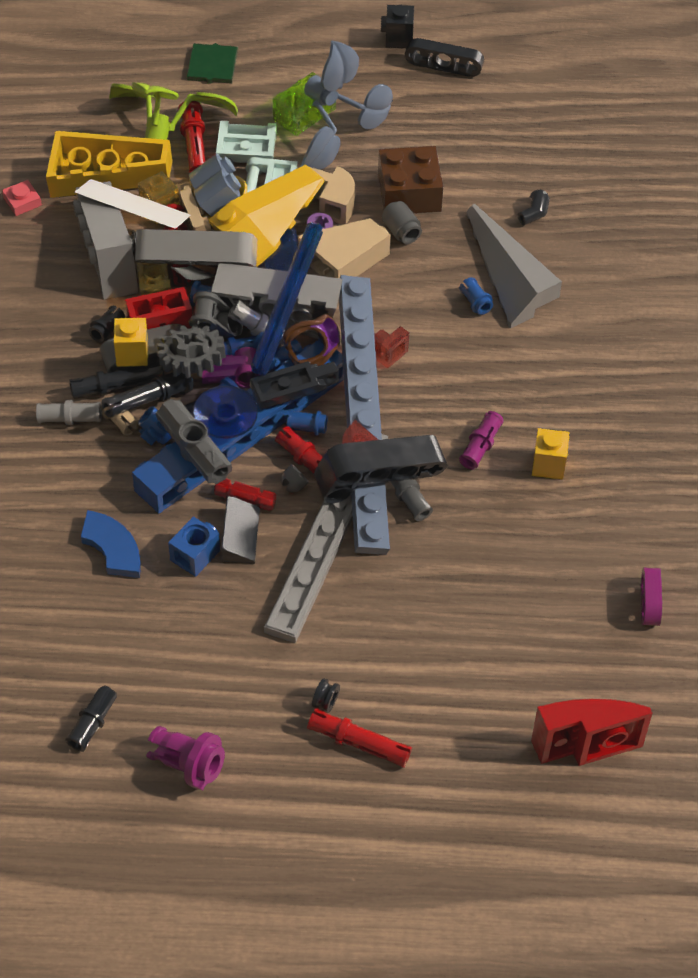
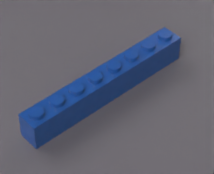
M319 339L315 343L304 347L296 357L298 360L314 357L321 353L324 345ZM336 350L325 363L335 362L339 371L338 383L330 385L318 393L262 410L259 409L250 388L246 392L236 395L232 402L220 410H215L208 419L202 422L208 429V436L228 461H233L287 422L290 410L294 412L302 411L344 380L342 354ZM286 360L277 370L294 366L291 360ZM176 442L164 446L160 453L150 460L140 463L132 472L134 491L158 514L205 481L193 463L182 458L180 447Z

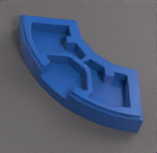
M87 510L81 542L93 546L103 554L106 560L107 574L140 578V554L137 543L131 533L117 520L105 514Z

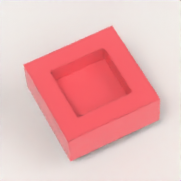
M29 180L2 190L3 198L15 216L42 206L41 197Z

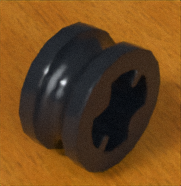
M323 678L314 693L312 707L318 708L322 706L323 711L329 713L338 698L340 685L337 683L330 685L329 680Z

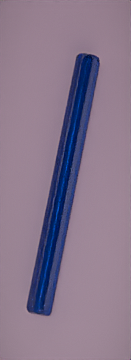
M310 222L305 228L252 360L251 370L254 374L264 376L268 373L323 234L322 226L319 223Z

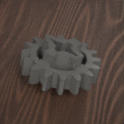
M193 324L191 329H187L182 325L181 331L171 329L169 330L170 337L162 336V343L157 344L159 364L164 365L165 372L173 370V374L176 377L181 373L185 374L186 378H190L192 373H196L201 377L204 370L212 373L214 372L213 365L221 366L222 358L226 357L223 336H219L218 330L210 332L207 325L202 329L198 328L197 324Z

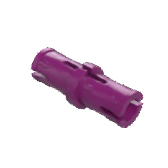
M486 412L479 427L471 432L469 436L470 442L459 457L460 463L465 468L471 470L477 468L485 452L489 451L494 445L493 438L504 423L503 417L497 412Z

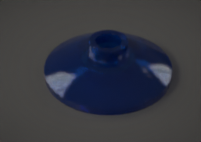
M235 386L211 388L197 399L194 406V419L206 425L208 435L222 439L235 438L245 434L254 426L258 416V407L253 396Z

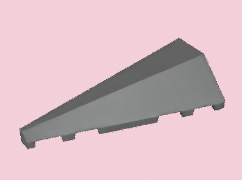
M476 204L471 205L466 212L467 219H470L473 235L480 245L481 256L492 285L496 287L500 306L504 308L507 324L510 328H513L533 318L535 309L559 298L562 281Z

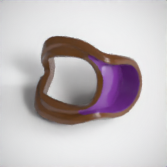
M324 314L315 318V320L301 321L290 326L284 331L283 343L294 365L309 361L310 365L317 364V366L325 364L340 346V332L334 319L330 315ZM307 330L316 331L324 345L323 350L314 357L298 360L292 350L291 341Z

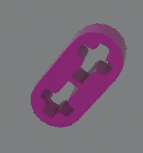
M643 567L641 574L642 625L660 626L662 618L661 569Z

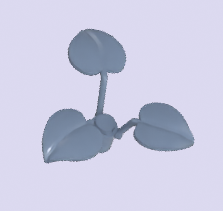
M331 41L330 53L325 63L322 77L312 76L304 88L305 94L315 100L313 106L319 110L328 126L322 127L315 134L300 167L307 165L318 170L324 169L333 162L339 151L340 138L335 135L337 128L323 106H330L339 99L361 109L358 124L365 129H373L379 126L386 119L391 108L393 93L390 87L384 84L374 86L366 95L364 104L349 99L336 91L343 87V83H348L355 77L359 67V57L355 50L338 41Z

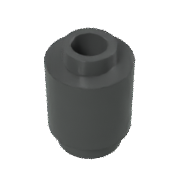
M398 201L386 206L382 214V221L393 236L404 244L415 242L422 233L421 223L406 203Z

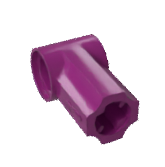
M244 347L236 350L234 355H226L225 358H222L221 366L213 365L214 372L202 371V384L220 383L224 377H228L239 387L250 388L249 380L262 375V366L260 369L255 366L256 349Z

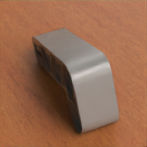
M140 229L136 230L135 261L140 263L218 265L220 262L256 267L258 239L253 234L246 232Z

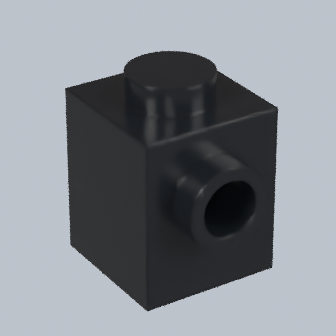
M387 5V16H381V32H386L385 48L406 49L409 41L413 39L414 6Z

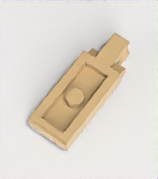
M191 181L176 184L177 193L185 213L191 215L187 218L191 231H211L207 216L202 217L205 215L204 209L200 207L196 200L195 189Z

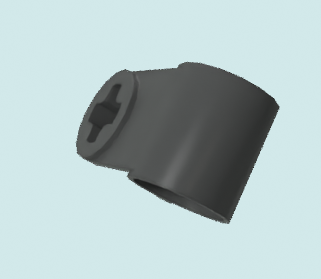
M206 291L194 294V315L189 320L191 327L193 324H197L198 328L202 329L207 325L210 332L218 330L219 336H223L224 339L241 335L243 325L228 317L231 307L222 301L218 295Z

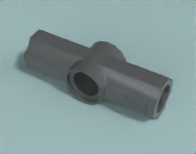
M170 399L162 403L161 408L156 412V418L180 447L182 458L192 462L208 484H218L225 480L226 476L232 471V464L208 436L206 425L201 421L195 420L180 400Z

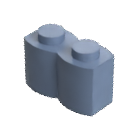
M218 153L189 173L190 181L195 189L196 200L200 207L211 217L231 200L240 197L239 188L241 184L233 174L236 169L226 156L221 158Z

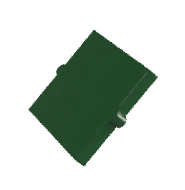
M193 43L187 80L204 81L208 84L212 82L232 84L238 47L222 46L217 43L213 45Z

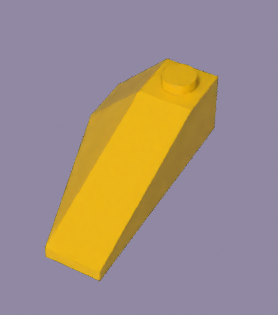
M303 165L231 200L208 220L214 231L253 234L258 239L256 267H258L276 252L281 245L280 238L287 229L291 230L296 223L294 218L298 212L309 205L325 181L323 177L310 167Z

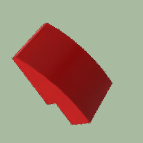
M575 699L537 707L531 742L541 764L574 754L578 765L581 766L643 747L653 712L648 706L612 699Z

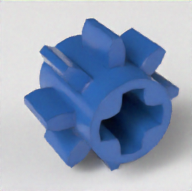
M154 406L146 410L138 421V425L142 427L139 430L141 433L140 437L151 446L155 441L163 445L172 438L157 420L156 412L158 410Z

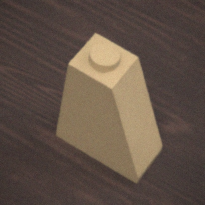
M371 218L313 231L298 237V257L321 276L340 278L341 275L358 277L390 255L391 234H389L385 227L379 226Z

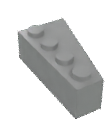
M110 181L103 182L106 185L112 186ZM77 194V199L72 200L75 216L78 217L80 232L83 233L84 244L88 249L90 263L95 266L103 299L139 293L132 243L120 209Z
M219 262L211 293L218 295L230 307L234 303L236 304L237 300H240L257 313L263 312L268 316V320L287 330L298 322L315 320V318L324 314L330 315L333 318L343 279ZM313 330L301 333L305 336L320 339L317 332Z

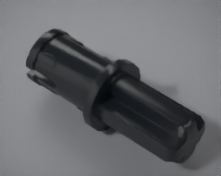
M105 685L100 687L87 708L80 710L78 722L65 739L70 747L81 752L86 750L97 729L102 728L105 724L103 719L117 698V693Z

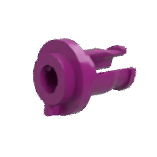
M157 726L149 735L148 741L159 746L154 752H147L146 757L153 761L158 759L164 765L184 772V779L188 786L203 791L204 787L208 783H212L221 772L225 751L218 735L205 732L195 739L179 732H168L162 726Z

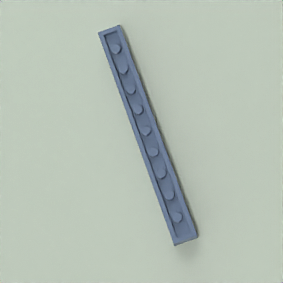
M341 275L340 279H343L339 294L348 443L382 440L370 278ZM385 482L357 485L351 493L355 553L387 555L390 550Z

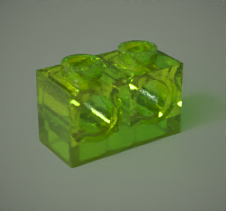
M314 72L298 80L290 88L273 98V120L295 136H298L323 118L319 110L313 106L315 100L308 97L304 92L307 81L312 76L317 75ZM336 101L330 106H323L327 114L336 109Z

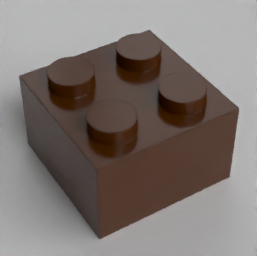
M436 146L379 149L378 178L383 210L392 202L402 201L406 203L413 213L441 212L443 182Z

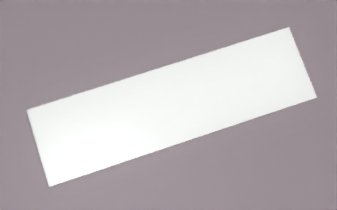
M92 179L75 191L77 194L174 229L191 216L182 211Z

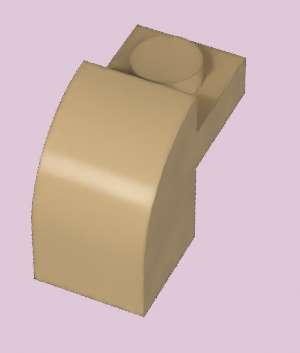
M338 166L333 174L310 167L323 177L325 181L314 196V198L319 199V213L329 215L333 222L342 225L347 224L355 206V182L349 172Z

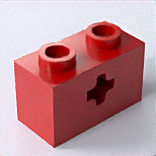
M185 286L125 299L127 318H146L147 330L176 323L184 325L187 329L192 328L189 325L192 307Z

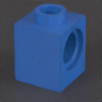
M193 516L168 542L170 561L196 577L220 552L219 532L212 524L208 522L203 523Z

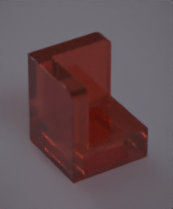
M400 326L391 334L384 330H379L376 334L374 333L376 360L386 368L391 367L408 352L410 332Z

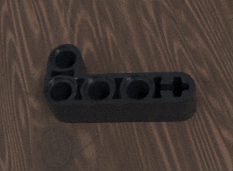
M422 435L335 445L325 452L314 471V476L324 502L335 504L347 499L357 485L433 477L442 473L448 465L436 436Z

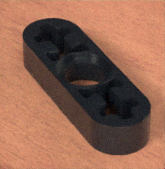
M421 38L410 40L405 51V58L412 65L469 77L479 75L485 61L483 54L478 50ZM446 54L451 60L444 61L438 55Z

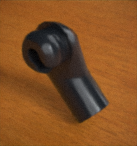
M542 189L534 190L530 194V198H532L531 207L518 212V219L523 226L546 216L550 202L546 191Z

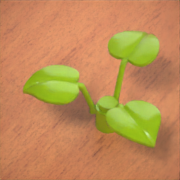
M132 82V86L114 83L110 87L109 99L117 97H141L146 99L147 128L144 138L167 140L169 131L174 132L175 125L191 101H198L199 103L227 109L236 117L238 113L236 104L229 98L213 93L196 92V94H189L170 123L168 122L169 116L159 114L161 97L178 100V93L164 87L150 86L140 82ZM151 99L155 100L154 113H152Z

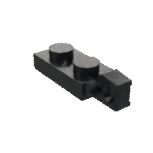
M307 361L253 377L249 380L250 388L259 409L262 410L325 390L328 386L339 382V371L334 361L317 366V364L310 365V362Z

